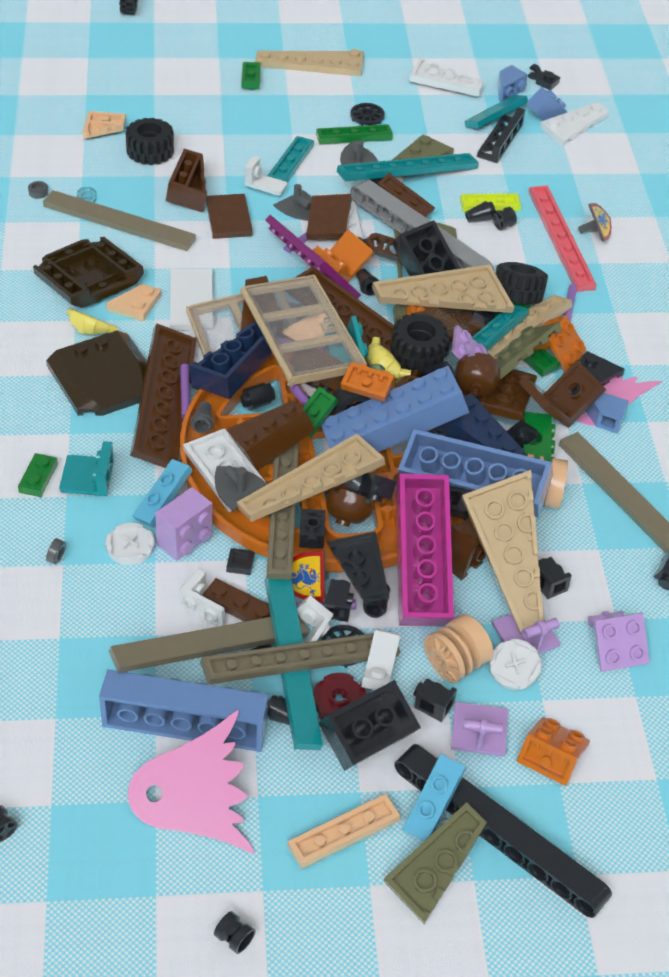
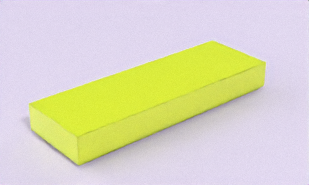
M517 193L460 195L463 212L469 211L484 201H491L496 211H502L505 207H511L514 211H520L521 209Z

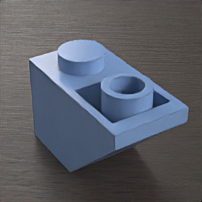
M513 65L501 70L498 80L499 101L501 102L525 90L528 74Z
M543 87L526 102L543 120L567 113V110L564 108L566 104L560 98L556 100L557 96L550 89L546 91Z
M603 393L585 412L596 427L618 434L629 400Z

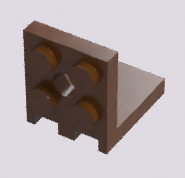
M578 360L546 392L526 376L518 382L544 411L568 428L607 390ZM580 386L579 392L576 395H572L573 389Z

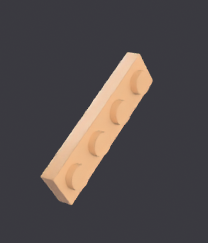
M384 794L289 840L288 848L300 868L303 869L399 822L400 814L388 796Z

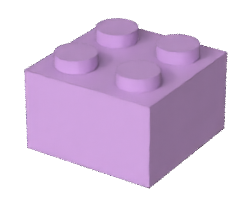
M193 487L155 512L157 545L176 561L184 555L190 554L195 547L202 542L208 541L213 535L212 502Z

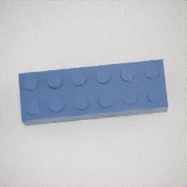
M446 366L392 389L385 402L371 398L366 402L329 416L321 426L330 448L358 434L377 452H380L410 439L413 429L426 432L468 414L469 410L449 366Z
M416 429L412 431L398 468L399 474L449 475L450 486L473 491L531 470L535 517L540 516L553 477L552 462Z
M107 669L99 695L102 727L192 741L239 710L237 719L223 743L235 742L234 748L262 752L268 722V694H262L257 691L236 690L231 687L210 686L205 683L185 682L175 678H159L149 674L118 673L117 671Z

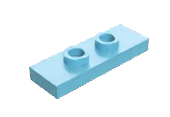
M171 459L132 515L133 518L154 528L156 525L155 512L173 500L193 471L192 468L187 464Z
M440 754L402 830L422 841L431 836L441 821L467 767Z

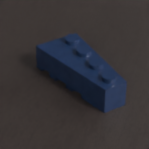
M256 321L236 333L235 339L226 340L221 343V348L215 352L209 351L203 355L204 359L200 362L194 361L189 365L193 387L227 399L232 398L273 353ZM267 324L277 341L276 326Z
M472 393L463 396L469 410L468 414L433 428L434 431H440L445 434V437L525 456V451Z

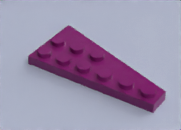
M272 215L265 219L270 225L268 229L306 261L308 265L315 267L357 299L361 296L327 262Z

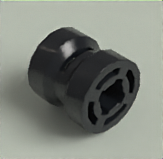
M233 911L228 912L219 921L214 930V936L220 941L228 942L229 948L236 954H240L246 949L256 933V930L248 923L243 924L240 921V917Z

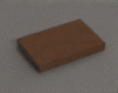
M245 193L206 197L212 239L252 236V226Z
M351 194L312 196L306 232L307 240L340 239L349 226Z

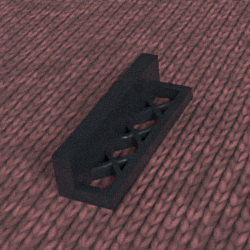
M518 108L513 117L504 115L500 118L477 152L478 158L498 164L523 126L525 109Z

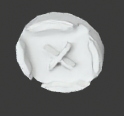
M128 522L114 527V531L108 533L105 545L108 556L113 561L122 565H135L150 558L154 552L155 538L149 528L147 530L143 528L142 524Z
M510 639V641L498 644L493 650V658L489 661L490 674L501 687L512 691L524 690L532 686L538 679L542 666L536 648L527 641Z

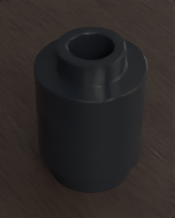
M260 383L243 389L240 400L243 407H247L251 411L271 404V401L275 400V391L270 383Z

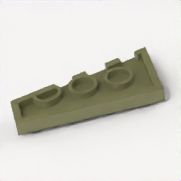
M423 134L392 160L452 155L454 148Z
M559 322L535 328L529 326L523 329L521 335L512 340L506 350L498 354L496 361L501 371L500 379L519 365L518 361L534 353L533 348L548 342L550 334H558L562 330Z
M467 802L384 878V883L423 924L426 923L486 827L487 822Z

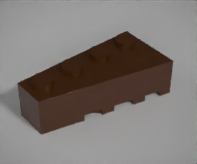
M470 517L451 527L452 574L461 581L467 577L468 569L471 567L477 569L482 565L483 561L481 560L486 557Z

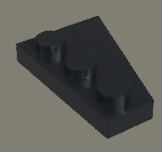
M586 351L578 360L603 386L608 384L610 379L621 377L625 371L624 368L589 351ZM580 386L573 389L572 395H576L579 392Z
M376 531L327 541L329 549L364 603L389 598Z

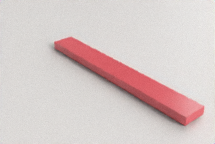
M548 185L529 187L528 193L571 283L577 287L576 292L595 290L596 283Z

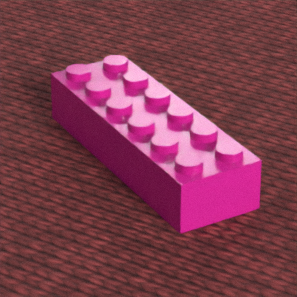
M399 474L396 482L399 626L445 627L454 619L449 475Z

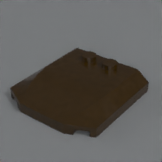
M100 237L98 242L90 243L89 239L77 241L46 254L39 266L36 264L33 266L36 276L71 305L81 308L99 302L110 295L117 294L119 291L137 284L144 274L143 266L105 237Z
M116 330L56 350L46 360L48 369L78 416H83V412H95L96 416H104L140 403L147 361L127 333Z

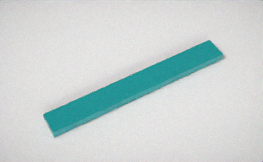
M470 153L338 165L336 172L347 182L384 178L388 173L397 177L477 169L479 162Z
M265 578L276 647L303 643L292 581ZM309 670L281 674L294 749L321 750L323 743Z

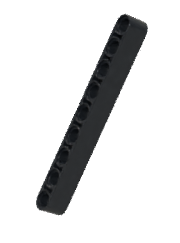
M412 744L395 761L394 767L401 777L422 791L438 759L423 747ZM462 777L446 811L453 815L467 802L487 822L480 837L583 915L594 918L612 897V892L608 885Z

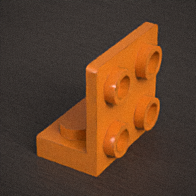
M347 230L330 250L327 248L322 250L318 245L313 249L317 255L347 282L355 276L374 254V251L350 230Z
M567 315L548 320L543 324L544 326L559 322L562 330L558 334H550L548 336L550 340L544 345L533 348V351L551 348L566 372L576 360L582 357L586 347Z
M351 362L341 382V389L385 402L389 392L395 388V375L385 370L370 368L365 364Z
M542 717L527 734L517 762L566 786L569 783L578 759L589 746L590 740L585 738L579 731L568 730L560 726V723L552 718Z

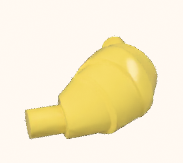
M73 308L67 310L72 326L81 334L95 335L118 330L116 326Z
M379 337L372 338V342L368 346V356H366L370 368L388 371L390 374L395 375V379L411 375V370L402 369L393 354L380 345L381 339Z

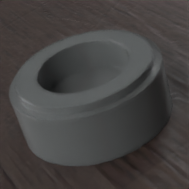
M43 181L30 183L28 185L29 196L35 199L46 197L49 193L48 185Z
M58 538L53 540L48 549L46 561L57 564L61 560L66 548L65 541Z

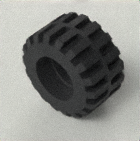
M142 118L131 122L127 126L125 131L126 152L134 162H140L144 165L161 164V162L168 161L172 154H174V131L168 122L162 119Z
M505 262L497 265L495 274L511 302L532 305L543 301L548 280L547 273L535 266L518 262Z
M411 313L410 316L404 315L402 319L399 318L396 324H394L390 352L403 368L408 367V370L413 371L415 369L422 372L423 367L444 361L449 332L447 327L442 324V321L434 319V316H427L423 313Z

